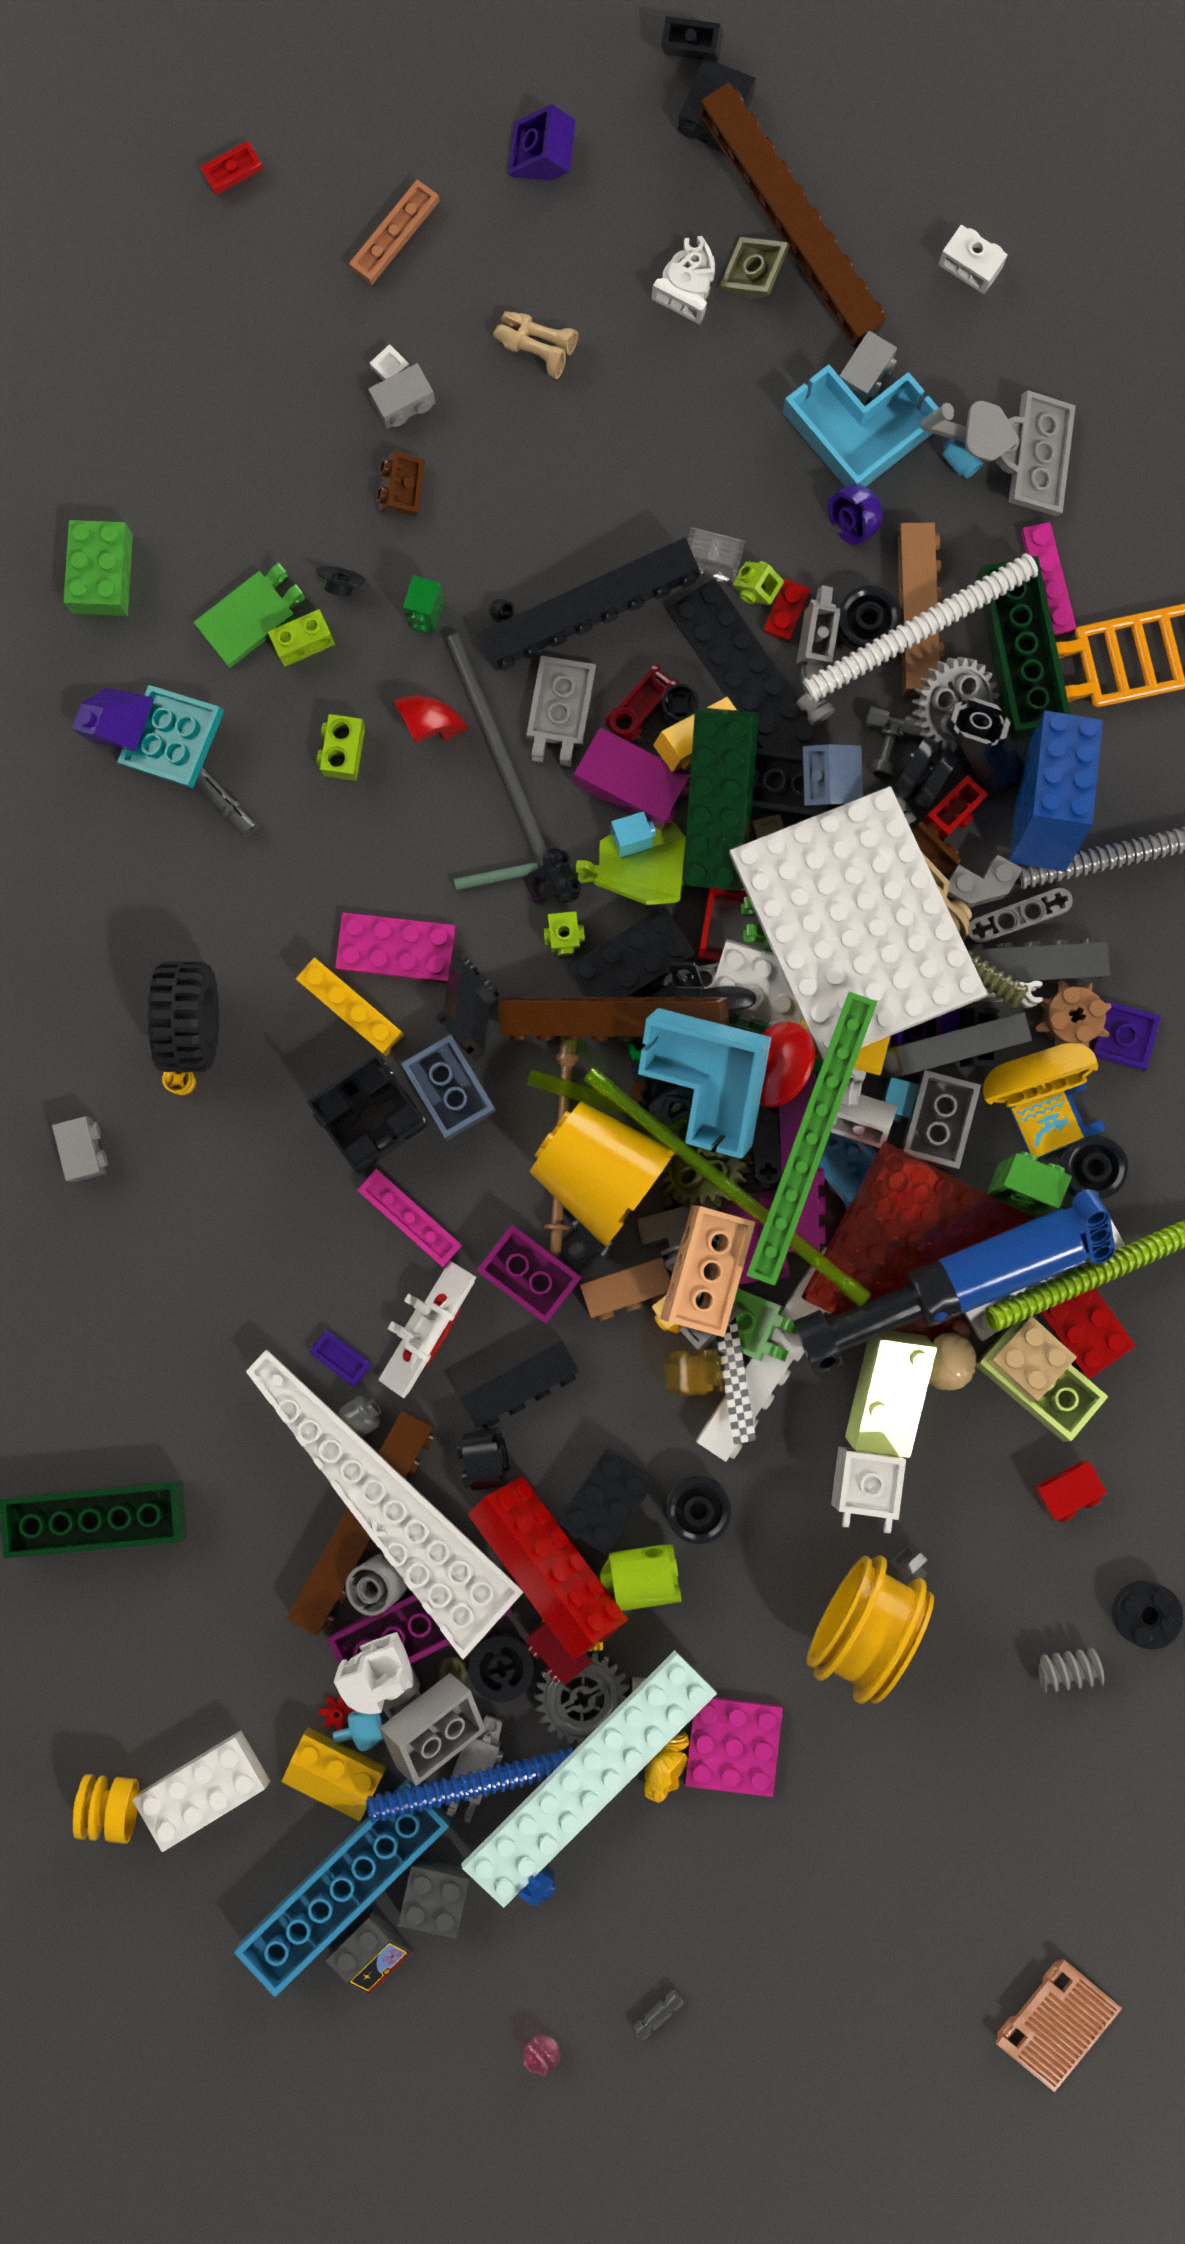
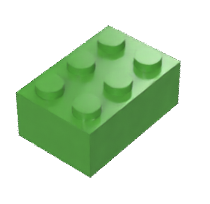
M69 520L64 604L72 614L128 616L133 534L125 522Z
M1022 1151L1020 1154L1016 1153L997 1164L986 1196L1039 1218L1060 1209L1072 1176L1064 1173L1065 1169L1053 1163H1048L1047 1166L1037 1162L1038 1158L1035 1155Z

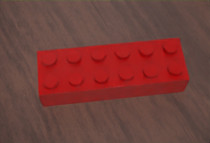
M523 1476L485 1496L468 1514L573 1661L609 1638L628 1621L627 1617Z

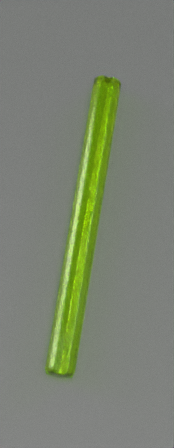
M535 1070L529 1073L527 1080L529 1086L623 1115L628 1106L637 1103L633 1100ZM689 1118L681 1119L669 1126V1129L684 1133L683 1131L688 1130Z

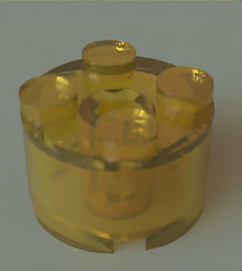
M701 1350L698 1356H688V1351L670 1352L669 1358L664 1360L666 1396H672L673 1390H677V1396L710 1395V1391H713V1388H717V1394L724 1393L722 1356H717V1350Z

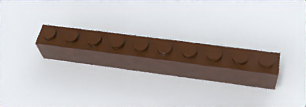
M728 82L702 99L698 112L699 116L782 241L789 243L790 247L788 250L851 345L855 347L861 343L868 331L872 333L879 331L886 320L882 306L878 302H874L869 294L867 283L856 275L851 259L847 255H843L838 247L835 235L831 231L828 232L823 225L820 212L816 208H812L807 200L804 188L800 184H796L791 176L790 167L784 160L781 161L776 154L773 141L769 137H765L760 129L757 117L753 113L750 114L745 107L741 93L737 89L734 90Z

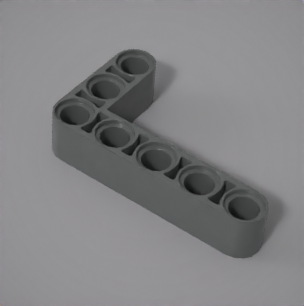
M1022 1012L922 1040L888 1047L879 1077L880 1079L903 1076L1031 1041L1032 1037L1026 1014Z

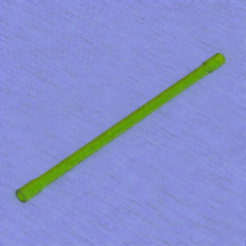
M595 1066L584 1078L587 1084L617 1105L764 1226L769 1213L766 1208L620 1090L611 1079ZM794 1232L789 1247L834 1283L843 1294L861 1307L871 1293L855 1279L842 1272Z

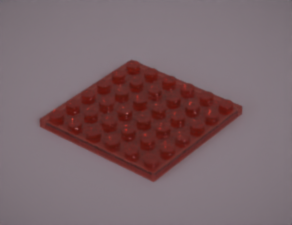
M884 1141L801 1298L834 1315H839L908 1286L906 1279L908 1272L1030 1222L1033 1218ZM961 1314L932 1327L927 1326L923 1318L892 1331L926 1335L933 1343L937 1336L947 1332L958 1333L968 1339L973 1329L965 1315Z

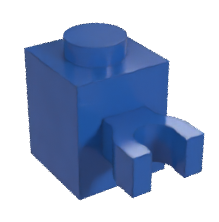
M544 1867L535 1877L533 1875L530 1876L528 1879L529 1883L518 1894L526 1902H531L538 1907L542 1899L547 1901L556 1887L553 1884L554 1873Z

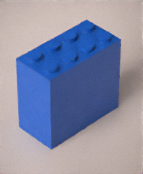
M1044 711L1021 759L1023 765L1017 785L1009 861L1012 863L1066 872L1093 825L1103 720Z

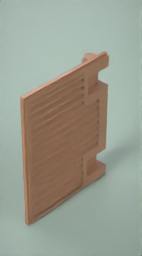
M1058 1959V1961L1051 1965L1043 1975V1983L1016 2016H1010L999 2029L995 2042L1054 2092H1056L1122 2010L1121 2006L1064 1959ZM1063 1972L1071 1980L1061 1990L1054 1982ZM1016 2029L1025 2035L1017 2046L1009 2040Z

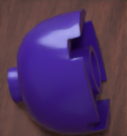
M851 485L834 493L835 495L831 496L828 500L827 510L831 524L837 523L843 531L837 533L839 537L852 545H858L870 539L882 523L883 512L879 497L870 489L861 485Z

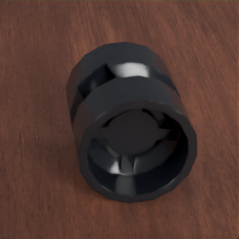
M675 684L665 691L662 698L661 717L668 728L692 716L698 710L699 699L695 690L686 684Z

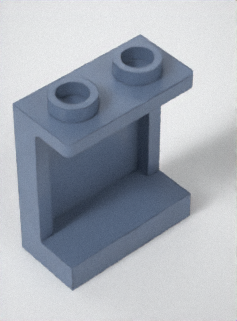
M832 744L803 746L805 806L844 805L863 797L861 746Z

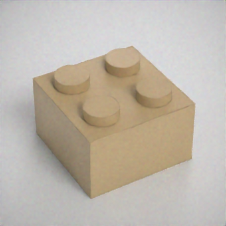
M1030 1317L1026 1318L987 1360V1363L1028 1401L1036 1402L1077 1357L1035 1318Z

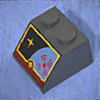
M372 1908L330 1950L326 1962L347 1984L371 1995L414 1951L380 1914Z

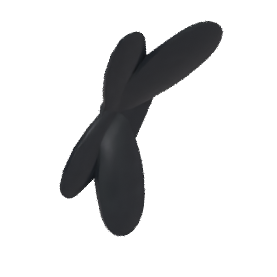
M695 962L670 963L669 968L676 988L667 985L651 986L642 991L638 996L728 997L729 1011L747 1009L756 1002L755 993L746 988L723 986L704 989ZM682 969L688 970L692 973L693 978L690 982H686V979L681 977L678 971Z

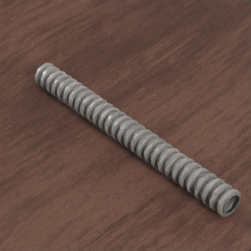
M1182 827L1180 831L1173 829L1171 833L1169 831H1164L1163 834L1155 833L1154 837L1152 835H1147L1146 838L1138 837L1137 841L1129 839L1128 843L1126 841H1121L1120 844L1117 842L1112 843L1111 847L1107 844L1103 845L1102 849L1098 846L1094 850L1089 848L1085 852L1082 850L1077 851L1066 872L1019 864L1018 866L1023 869L1017 878L1018 886L1021 889H1026L1027 885L1035 887L1037 883L1040 886L1044 885L1045 881L1049 884L1054 879L1058 882L1062 878L1067 880L1071 876L1074 878L1078 877L1079 874L1084 876L1088 872L1091 874L1096 873L1097 870L1102 872L1105 868L1111 870L1114 866L1116 868L1122 867L1123 864L1128 866L1131 862L1137 864L1140 860L1142 862L1148 861L1149 858L1155 860L1157 856L1164 858L1166 854L1168 856H1173L1174 853L1181 854L1183 850L1185 851V827Z

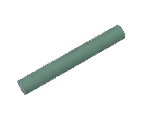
M534 862L454 879L456 890L527 876L538 869V863Z

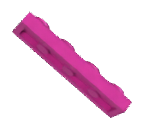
M1047 522L1024 527L1021 530L1025 551L1031 557L1038 556L1054 636L1075 632L1076 624L1051 523Z
M378 1169L357 1190L442 1267L462 1247L454 1237Z

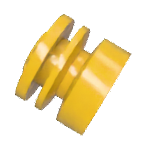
M92 1774L84 1775L73 1807L74 1838L84 1840L88 1835L91 1841H96L104 1828L105 1841L127 1844L132 1836L138 1811L132 1801L139 1793L138 1780L135 1778L116 1777L109 1790L108 1778L101 1775L96 1781V1776Z

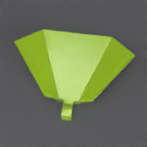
M674 821L672 824L666 823L663 831L655 828L656 836L653 837L652 848L619 857L612 834L600 841L599 865H594L586 860H577L576 873H578V880L580 883L594 881V884L598 887L605 888L645 905L676 903L681 898V889L684 882L686 836Z

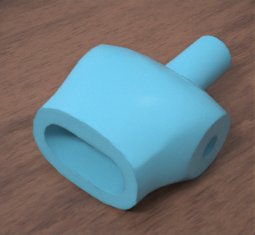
M382 1711L376 1714L351 1712L348 1715L349 1728L333 1732L334 1742L337 1744L353 1739L359 1751H367L384 1741L379 1728L388 1721L385 1712Z

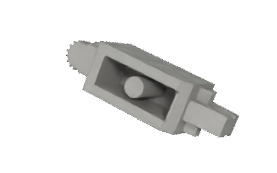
M822 585L817 591L816 600L811 599L809 606L804 611L796 665L802 666L800 674L801 686H803L805 678L811 679L812 674L818 675L819 670H824L826 666L833 662L840 618V609L836 608V604H831L833 587Z
M486 1714L483 1720L486 1731L460 1751L452 1776L454 1775L455 1778H458L461 1773L466 1776L470 1771L477 1773L478 1769L486 1771L487 1767L492 1769L495 1768V1765H500L504 1752L499 1751L501 1744L499 1736L503 1720ZM482 1794L478 1795L477 1799L469 1797L468 1801H470V1804L464 1814L465 1822L470 1823L476 1805L480 1804ZM451 1801L446 1815L453 1817L458 1803Z

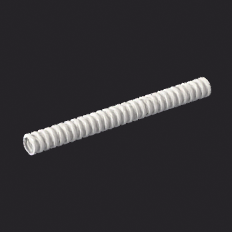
M1024 553L1021 559L1016 558L1014 563H1007L1006 568L1000 567L998 572H991L990 577L984 576L982 581H975L974 586L968 585L967 590L961 589L958 595L954 593L951 595V599H944L943 604L938 602L935 605L936 608H928L927 613L923 611L920 613V617L914 616L911 622L909 620L905 621L904 626L898 625L896 627L897 630H889L888 635L882 634L881 639L875 638L872 644H865L864 649L860 647L857 653L851 652L850 657H842L841 662L835 661L834 666H826L825 671L819 670V674H812L809 680L805 678L803 680V687L809 699L816 703L820 696L824 698L827 692L833 693L834 688L840 689L843 683L845 685L849 684L850 679L856 680L858 678L857 675L863 676L866 670L872 671L873 666L879 667L882 661L888 662L889 657L895 658L897 652L902 654L905 651L904 648H912L913 643L917 645L920 643V639L926 640L929 634L931 636L935 635L936 630L942 631L944 626H951L952 621L958 622L959 617L965 618L968 612L973 613L975 608H982L983 603L989 604L991 599H998L999 594L1001 596L1005 595L1006 590L1012 591L1014 586H1021L1022 581L1028 582L1030 577H1037L1038 568L1034 559L1027 553Z

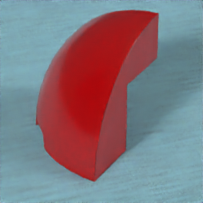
M408 696L393 701L415 744L437 733H440L444 741L469 729L463 718L452 707L435 698Z

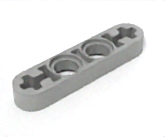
M1056 888L977 917L969 923L970 928L966 938L972 944L981 945L1060 916L1071 908L1073 903L1072 895L1064 888ZM1055 895L1059 899H1065L1062 909H1060L1059 905L1049 907L1047 911L1050 914H1046L1045 904L1052 902L1055 899ZM1026 905H1036L1040 911L1039 917L1036 919L1028 918L1024 911ZM1001 914H1008L1012 917L1013 926L1010 929H1004L998 924V917ZM991 918L993 928L982 934L983 938H980L979 935H973L972 931L976 928L975 924H978L979 928L986 927L990 924L988 919Z

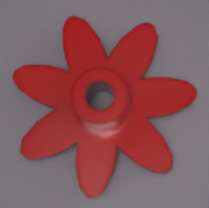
M327 1696L326 1702L329 1708H322L318 1711L320 1715L328 1717L324 1723V1728H329L335 1723L337 1731L342 1730L343 1722L348 1724V1715L354 1709L348 1705L345 1706V1701L341 1696L338 1698L337 1703L333 1698Z

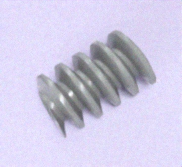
M1089 1648L1086 1655L1082 1650H1077L1074 1656L1071 1652L1066 1651L1063 1654V1659L1059 1653H1053L1051 1660L1046 1654L1040 1657L1038 1673L1044 1694L1047 1693L1048 1684H1051L1054 1691L1058 1692L1059 1683L1063 1682L1066 1690H1070L1071 1681L1076 1683L1078 1689H1082L1083 1679H1086L1090 1687L1094 1686V1678H1098L1101 1685H1104L1103 1666L1097 1652L1093 1648Z

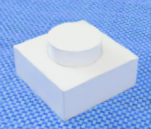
M389 344L370 362V367L384 381L409 368V363Z

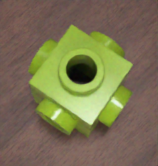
M746 561L739 570L732 586L740 593L739 597L748 604L761 603L771 605L784 580L769 564L763 561L758 563Z
M577 911L548 914L549 928H544L545 945H551L552 953L557 952L558 956L574 955L576 950H580V942H585L584 925H578ZM562 933L569 934L567 937L560 936Z

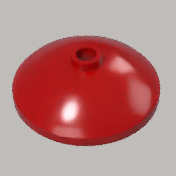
M789 1021L777 1023L761 1033V1035L772 1037L760 1105L764 1107H778L797 1096L807 1083L814 1066L815 1045L811 1034L803 1026Z

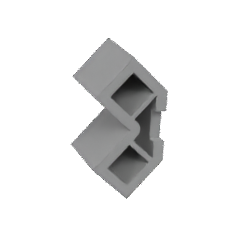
M997 855L990 862L982 878L958 865L948 879L950 885L947 898L950 901L954 899L960 900L969 908L1002 900L1009 894L1023 868L1000 855Z

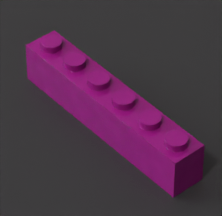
M811 1073L807 1083L797 1096L786 1104L779 1106L782 1174L817 1080L816 1073ZM819 1165L787 1252H819L821 1244H826V1226H820V1215H825V1197H820L819 1185L825 1184L824 1168H819Z

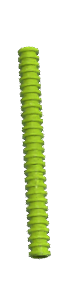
M1185 1219L1167 1228H1163L1159 1232H1154L1152 1235H1147L1145 1238L1134 1241L1130 1245L1116 1249L1114 1255L1103 1263L1095 1264L1089 1261L1085 1265H1080L1069 1272L1057 1275L1047 1282H1042L1031 1289L1019 1292L1016 1296L1012 1295L1008 1299L995 1303L993 1306L986 1307L984 1313L987 1324L992 1330L999 1332L1003 1328H1008L1010 1324L1014 1325L1018 1321H1023L1034 1314H1039L1041 1310L1045 1311L1049 1307L1063 1303L1064 1300H1070L1072 1297H1077L1087 1290H1092L1103 1283H1108L1110 1280L1123 1276L1125 1273L1137 1270L1147 1263H1152L1155 1260L1168 1256L1170 1253L1183 1249L1185 1247Z

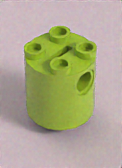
M673 1544L609 1553V1557L600 1572L601 1583L621 1611L682 1602Z

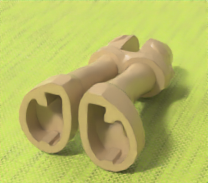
M505 311L501 317L502 324L497 325L493 332V337L512 352L524 350L541 357L546 361L548 375L558 379L565 367L566 354L571 355L576 347L578 332L572 328L556 330L532 322L530 315ZM529 335L547 340L555 344L556 346H550L539 341H536L530 338Z

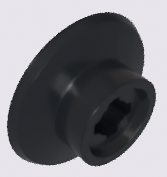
M332 566L316 568L317 575L325 579L324 590L334 595L351 596L353 586L363 585L366 581L362 575L347 569Z

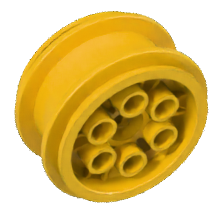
M866 1555L861 1557L847 1573L820 1620L807 1655V1665L814 1668V1677L817 1680L823 1681L832 1673L840 1676L854 1685L853 1698L859 1704H863L868 1700L877 1704L894 1688L921 1642L934 1605V1595L927 1591L925 1580L916 1578L908 1585L901 1583L886 1574L887 1560L881 1555L876 1556L874 1559Z

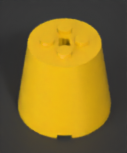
M581 1101L572 1113L566 1111L554 1130L542 1142L534 1155L538 1159L529 1173L601 1244L607 1246L623 1226V1221L630 1211H634L675 1151Z

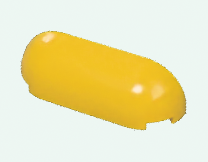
M1064 1043L997 1066L988 1074L984 1081L983 1095L985 1101L990 1105L996 1102L1005 1103L1006 1107L1018 1106L1087 1082L1086 1076L1093 1070H1098V1062L1095 1054L1087 1046L1079 1043Z

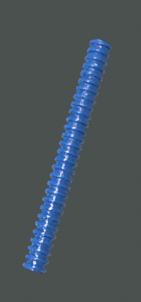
M569 1747L566 1752L562 1749L558 1750V1754L549 1752V1756L541 1754L540 1758L532 1756L531 1760L524 1758L520 1763L518 1760H515L512 1765L508 1762L504 1763V1767L495 1765V1769H491V1767H487L486 1771L478 1769L477 1773L470 1771L466 1776L461 1773L458 1778H455L454 1775L450 1776V1780L441 1778V1782L432 1780V1784L429 1785L427 1782H424L420 1787L418 1785H413L412 1789H409L408 1786L404 1787V1791L395 1789V1793L386 1791V1795L383 1796L380 1793L376 1794L375 1798H372L371 1795L367 1796L366 1806L369 1820L374 1824L377 1819L386 1821V1817L395 1819V1815L399 1814L400 1817H403L406 1812L411 1815L414 1813V1810L423 1812V1808L432 1810V1806L436 1805L437 1808H440L443 1803L448 1806L451 1801L459 1803L460 1799H464V1801H468L469 1797L477 1799L480 1794L485 1797L488 1792H491L493 1795L496 1794L497 1790L505 1792V1788L514 1790V1786L517 1785L519 1788H522L525 1783L528 1786L532 1785L534 1781L537 1784L541 1783L542 1779H546L574 1750Z

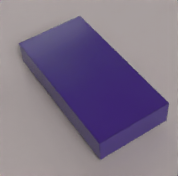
M328 1329L323 1332L308 1352L353 1387L357 1386L373 1364Z

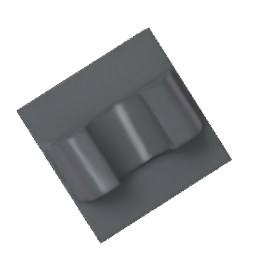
M911 1542L889 1561L905 1580L911 1575L922 1579L928 1575L921 1567L927 1559Z

